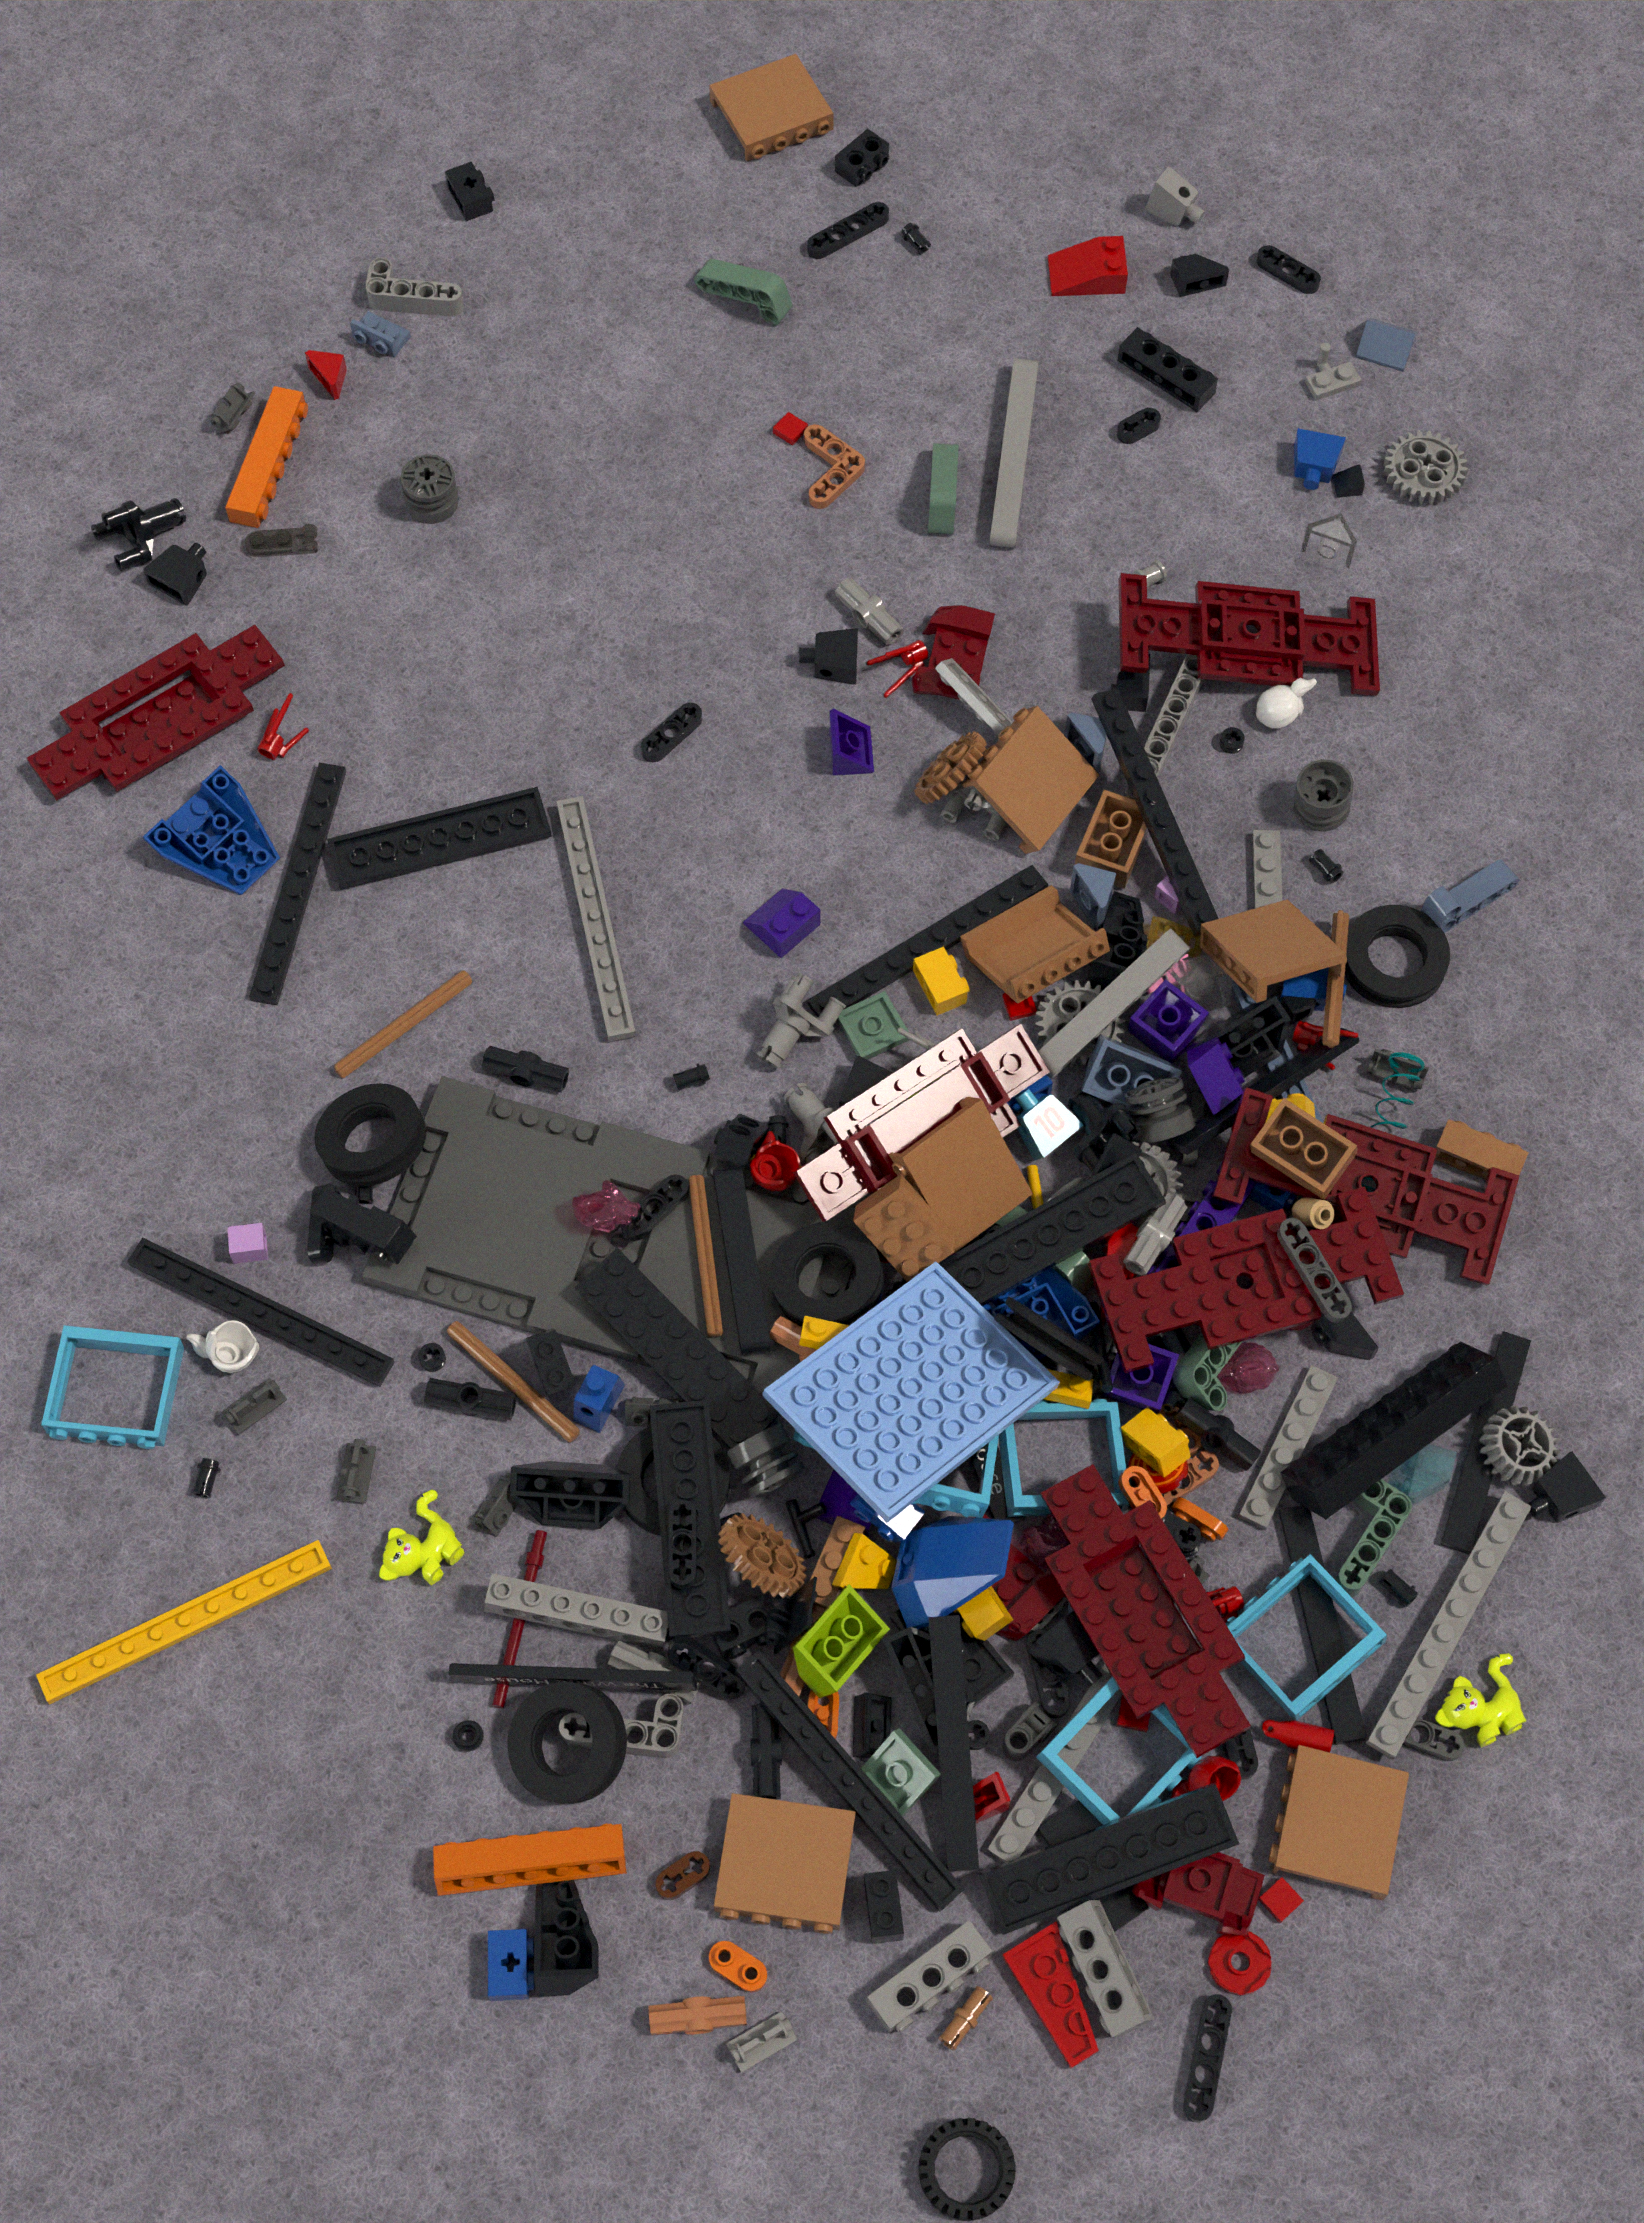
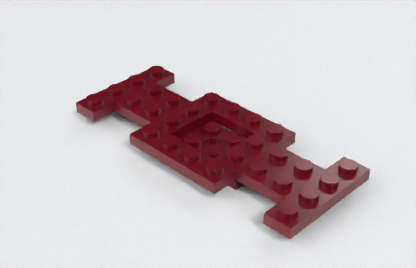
M1121 573L1118 578L1120 671L1146 673L1149 669L1148 650L1197 655L1198 679L1269 686H1291L1295 680L1303 678V666L1350 670L1351 694L1377 696L1380 692L1375 599L1350 596L1347 600L1348 619L1304 614V609L1300 608V591L1198 581L1195 585L1196 603L1148 599L1147 575ZM1246 625H1253L1258 630V633H1250L1246 629Z
M1247 1087L1243 1090L1213 1191V1198L1240 1206L1248 1180H1252L1302 1196V1198L1309 1197L1323 1200L1251 1152L1250 1144L1266 1123L1273 1099L1272 1095ZM1327 1114L1323 1124L1357 1145L1356 1156L1325 1198L1334 1209V1218L1330 1225L1344 1222L1335 1198L1337 1194L1361 1188L1362 1179L1370 1177L1375 1181L1376 1188L1374 1192H1367L1376 1218H1378L1377 1221L1390 1255L1402 1259L1407 1258L1413 1234L1417 1233L1466 1249L1459 1277L1486 1286L1489 1285L1520 1175L1491 1167L1488 1171L1483 1193L1432 1177L1431 1171L1437 1153L1436 1148Z
M1361 1187L1337 1194L1335 1198L1344 1222L1329 1225L1325 1229H1314L1308 1232L1339 1283L1344 1284L1365 1278L1374 1305L1401 1298L1404 1292L1366 1188ZM1283 1209L1175 1237L1171 1243L1179 1266L1126 1280L1118 1253L1089 1261L1088 1265L1124 1373L1153 1366L1154 1360L1146 1337L1193 1324L1201 1327L1208 1350L1320 1320L1322 1316L1315 1299L1278 1240L1277 1231L1281 1223L1287 1219ZM1287 1227L1286 1236L1292 1235L1291 1230ZM1302 1241L1300 1244L1297 1242L1293 1249L1295 1250L1299 1245L1305 1243V1241ZM1301 1251L1299 1253V1259L1302 1263L1307 1265L1314 1263V1256L1311 1252ZM1239 1276L1248 1277L1252 1283L1251 1288H1240L1237 1285L1236 1278ZM1316 1276L1314 1278L1317 1288L1322 1290L1330 1287L1329 1280L1326 1277Z

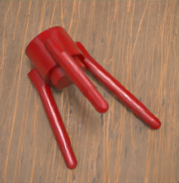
M921 640L867 661L869 666L901 656L906 665H913L883 694L885 698L918 670L919 666L925 667L923 661L928 659V651Z
M292 693L288 694L280 712L277 708L274 709L264 736L257 747L261 755L271 760H276L277 756L284 758L288 750L309 732L308 728H304L285 746L283 745L284 739L276 733L293 698Z
M1299 1021L1292 1038L1293 1042L1298 1043L1297 1050L1303 1052L1310 1045L1317 1043L1319 1036L1323 1037V1026ZM1340 1030V1036L1358 1037L1356 1032ZM1330 1062L1325 1065L1331 1070L1335 1069V1066Z
M1236 1586L1227 1589L1222 1587L1215 1591L1207 1592L1208 1596L1213 1598L1212 1602L1219 1614H1225L1222 1617L1225 1624L1232 1616L1237 1618V1611L1244 1607L1243 1597Z

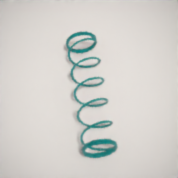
M1395 1052L1389 1056V1064L1397 1074L1390 1075L1382 1081L1384 1091L1391 1098L1382 1099L1377 1102L1375 1111L1384 1122L1376 1123L1370 1126L1371 1128L1380 1124H1390L1401 1129L1408 1128L1403 1123L1385 1119L1379 1113L1378 1106L1381 1102L1387 1100H1396L1407 1105L1414 1104L1412 1100L1391 1095L1385 1088V1081L1395 1076H1406L1409 1080L1420 1081L1421 1079L1418 1076L1399 1074L1394 1067L1400 1068L1398 1066L1400 1064L1396 1063L1392 1058H1408L1421 1065L1422 1068L1409 1070L1410 1072H1420L1424 1069L1425 1063L1422 1059L1404 1052ZM1364 1177V1178H1363V1179H1366V1180H1372V1181H1374V1180H1373L1372 1178H1370V1177ZM1361 1183L1362 1187L1366 1188V1191L1374 1192L1375 1188Z

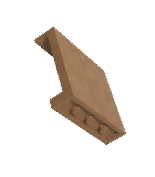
M797 54L709 85L710 102L714 108L719 106L745 149L746 161L759 159L771 152L781 151L787 146L805 142L809 138L824 135L833 130L834 113Z
M1038 705L1028 709L1024 707L1014 715L1013 719L1015 721L999 733L997 743L990 746L983 753V760L971 768L972 772L967 774L968 778L962 784L964 788L974 786L1023 839L1018 847L1025 854L1040 851L1099 777L1097 771Z
M1052 885L960 936L966 958L1016 1003H1020L1110 951L1105 929L1101 928L1095 932L1060 903L1058 891Z
M1288 899L1201 924L1200 948L1256 1003L1266 1000L1267 985L1329 967L1340 978L1344 977L1345 965L1347 963L1346 953Z
M969 1096L959 1102L962 1107L961 1110L901 1154L894 1152L889 1154L893 1161L892 1168L898 1176L900 1174L904 1176L956 1236L955 1253L1033 1194L983 1100Z
M1299 1745L1294 1754L1289 1753L1286 1763V1771L1291 1773L1289 1784L1283 1783L1280 1801L1285 1802L1283 1814H1277L1274 1832L1279 1833L1277 1844L1272 1843L1268 1862L1273 1863L1272 1873H1277L1278 1870L1313 1878L1371 1893L1370 1898L1383 1901L1389 1891L1409 1772Z
M732 1793L714 1911L720 1913L719 1917L728 1920H738L739 1916L751 1917V1922L762 1925H769L770 1920L783 1922L782 1926L789 1929H801V1925L814 1927V1932L822 1934H832L833 1930H839L856 1811Z

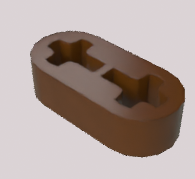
M693 1851L663 1870L656 1879L658 1895L665 1900H675L702 1882L710 1872L708 1857L702 1852ZM694 1859L697 1863L700 1861L704 1862L701 1866L702 1873L697 1874L696 1871H692L685 1876L684 1872L691 1867V1860ZM681 1876L682 1879L675 1884L676 1891L671 1892L669 1889L663 1891L661 1889L664 1887L665 1878L668 1877L672 1881Z

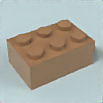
M1104 790L1075 859V865L1080 863L1116 873L1114 886L1123 889L1127 885L1149 832L1135 800Z
M1285 1098L1282 1099L1250 1144L1253 1154L1323 1200H1325L1357 1154L1356 1144Z
M902 1174L856 1205L853 1221L907 1282L935 1261L939 1263L954 1253L956 1236Z

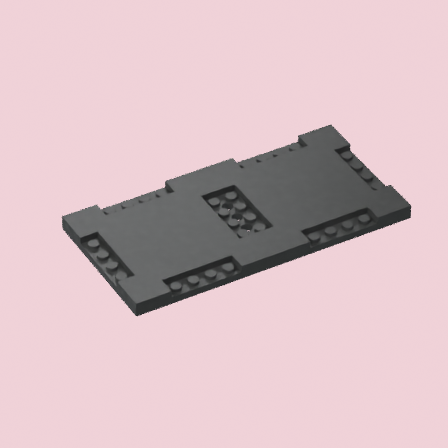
M441 1076L424 1119L426 1124L424 1146L417 1159L408 1167L390 1212L391 1215L403 1220L416 1234L417 1238L399 1264L387 1260L385 1263H382L370 1254L362 1274L364 1284L534 1334L553 1328L556 1330L561 1342L650 1367L575 1290V1286L616 1249L612 1245L616 1238H625L622 1235L620 1226L621 1218L625 1213L629 1212L670 1175L677 1174L683 1176L688 1182V1189L689 1177L692 1175H702L705 1183L723 1328L722 1336L708 1337L690 1189L686 1200L645 1237L638 1241L628 1240V1245L620 1250L761 1395H763L765 1388L801 1362L799 1354L770 1339V1352L741 1355L713 1170L741 1165L710 1157V1152L603 1121L601 1125L502 1098L496 1096L493 1090ZM742 1166L770 1335L775 1321L780 1316L787 1318L781 1311L771 1287L770 1270L773 1258L778 1248L791 1234L805 1226L823 1221L798 1181H795L791 1187L783 1191H770L759 1186L753 1180L749 1167ZM680 1185L678 1187L670 1186V1194L674 1191L681 1192ZM667 1196L665 1199L667 1200V1203H670L669 1198ZM863 1196L827 1221L845 1223L862 1231L853 1219L856 1205L868 1197ZM651 1202L646 1209L651 1214H657L662 1211L663 1206L659 1202ZM640 1212V1214H641V1220H642V1219L644 1218V1216H643L642 1212ZM639 1222L637 1224H628L629 1231L633 1228L639 1230ZM825 1254L817 1257L803 1268L799 1276V1289L806 1296L816 1300H829L840 1296L847 1289L854 1264L848 1258L838 1254Z

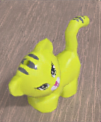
M431 1489L423 1493L416 1501L417 1514L431 1523L428 1536L424 1542L421 1543L417 1537L407 1534L405 1530L400 1528H391L389 1531L388 1542L383 1552V1565L379 1571V1576L383 1580L390 1581L396 1580L401 1576H410L422 1567L423 1578L432 1586L444 1575L440 1569V1562L443 1559L448 1564L454 1565L464 1555V1550L461 1548L462 1544L457 1540L451 1524L443 1520L438 1513L428 1509L427 1505L438 1497V1493L435 1490Z
M1504 1653L1490 1659L1488 1673L1498 1684L1499 1689L1489 1702H1485L1481 1692L1473 1688L1472 1683L1468 1679L1458 1676L1454 1680L1453 1688L1448 1691L1442 1703V1708L1435 1716L1437 1723L1443 1727L1450 1728L1454 1726L1461 1729L1479 1726L1477 1742L1481 1748L1496 1741L1495 1736L1500 1734V1727L1506 1736L1520 1730L1522 1723H1525L1526 1719L1521 1710L1518 1694L1512 1688L1508 1678L1500 1672L1501 1666L1512 1664L1513 1657L1509 1653Z

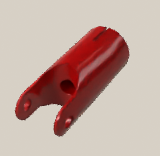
M1266 1720L1262 1725V1730L1266 1736L1278 1739L1289 1748L1297 1749L1301 1745L1329 1753L1331 1751L1334 1730L1297 1720L1282 1722Z

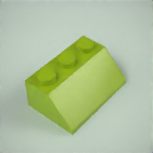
M850 1584L846 1585L793 1647L799 1677L819 1699L837 1692L890 1630Z

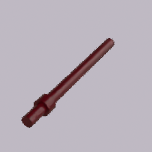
M536 1530L531 1552H527L524 1563L527 1566L523 1579L525 1581L535 1583L538 1569H542L545 1558L542 1553L547 1537V1532ZM513 1619L502 1665H515L526 1620ZM497 1684L492 1702L493 1707L504 1708L510 1684Z

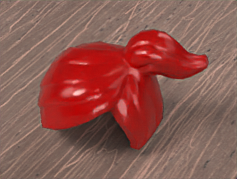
M772 1131L767 1132L764 1141L756 1152L755 1158L750 1163V1172L753 1180L759 1186L770 1191H783L791 1187L796 1180L793 1172L800 1168V1159L796 1151L792 1147L776 1140Z
M1206 1756L1191 1769L1188 1780H1181L1173 1788L1170 1799L1215 1782L1222 1801H1225L1241 1785L1240 1770L1237 1764L1230 1759L1222 1756Z

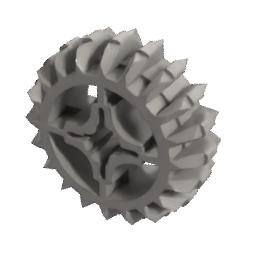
M1511 1406L1508 1409H1501L1496 1415L1491 1416L1488 1419L1489 1424L1483 1426L1482 1431L1485 1435L1481 1436L1479 1441L1486 1445L1480 1451V1453L1488 1455V1459L1485 1460L1484 1464L1492 1463L1494 1465L1492 1474L1500 1472L1501 1481L1510 1479L1512 1485L1522 1483L1523 1486H1528L1536 1483L1556 1465L1558 1461L1555 1457L1559 1455L1560 1450L1554 1447V1445L1558 1443L1559 1439L1551 1435L1555 1428H1548L1545 1425L1548 1418L1538 1419V1410L1529 1413L1527 1406L1519 1409L1517 1406ZM1506 1425L1521 1427L1518 1432L1508 1431L1504 1428ZM1521 1460H1531L1535 1464L1533 1467H1525L1518 1463Z

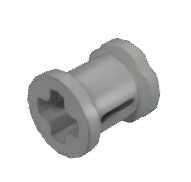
M1154 560L1150 566L1133 572V574L1147 575V590L1149 586L1157 582H1164L1167 579V571L1159 560Z

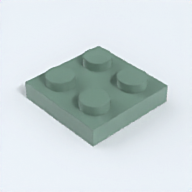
M885 991L842 1010L837 1018V1022L857 1056L867 1060L909 1041L908 1038L897 1032L898 1028L909 1031Z
M900 1728L890 1734L861 1768L902 1817L906 1815L941 1775Z

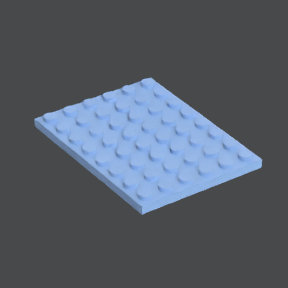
M935 1261L765 1388L762 1396L888 1523L1053 1392L1060 1382Z

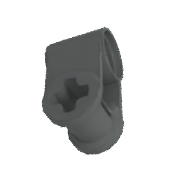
M1034 1702L1006 1733L1002 1749L1008 1759L1012 1761L1023 1760L1058 1726L1059 1722L1057 1720L1052 1721L1039 1709V1703ZM1019 1738L1025 1743V1747L1023 1749H1015L1011 1746L1010 1740Z

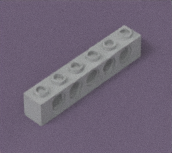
M493 1573L491 1574L484 1602L485 1612L663 1650L668 1629L667 1611Z

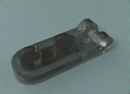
M306 524L302 528L253 531L245 538V546L247 552L254 557L313 554L318 551V543L315 540L317 537V527L313 524ZM299 539H305L303 542L298 543Z

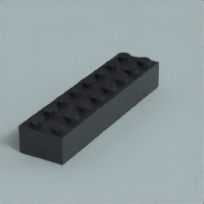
M1461 1341L1458 1344L1452 1345L1447 1352L1436 1360L1429 1362L1425 1368L1414 1376L1407 1378L1403 1384L1392 1392L1383 1395L1381 1400L1370 1408L1361 1411L1356 1418L1346 1425L1339 1427L1334 1434L1323 1442L1316 1444L1312 1450L1291 1462L1286 1469L1281 1471V1476L1292 1499L1322 1518L1328 1519L1505 1389L1508 1385L1497 1358Z

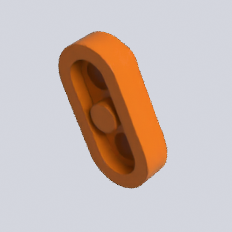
M1131 1466L1124 1470L1119 1476L1118 1484L1132 1509L1150 1500L1162 1519L1166 1514L1167 1504L1148 1472L1140 1466ZM1130 1478L1137 1482L1136 1488L1130 1486Z
M1177 1497L1171 1507L1177 1517L1196 1525L1200 1529L1201 1536L1211 1542H1214L1215 1539L1223 1540L1229 1530L1222 1521L1182 1497Z
M811 1690L808 1708L836 1739L839 1715L838 1691L825 1696L830 1702L828 1705L822 1706L818 1703L819 1697Z
M720 1941L711 1948L709 1963L716 1973L746 1992H757L765 1986L767 1982V1969L760 1960L730 1941ZM728 1952L731 1955L728 1962H721L719 1960L720 1953ZM749 1969H754L758 1973L757 1977L753 1980H749L745 1976L746 1971Z

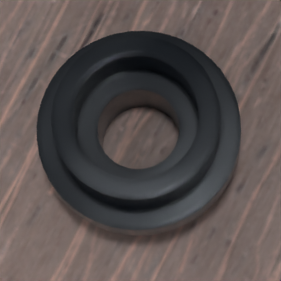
M472 1720L460 1722L453 1731L454 1744L461 1751L471 1752L476 1750L484 1739L482 1727ZM466 1732L474 1733V1738L471 1741L463 1740V1735Z

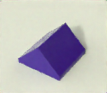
M834 708L829 711V734L833 776L873 773L874 762L870 726Z

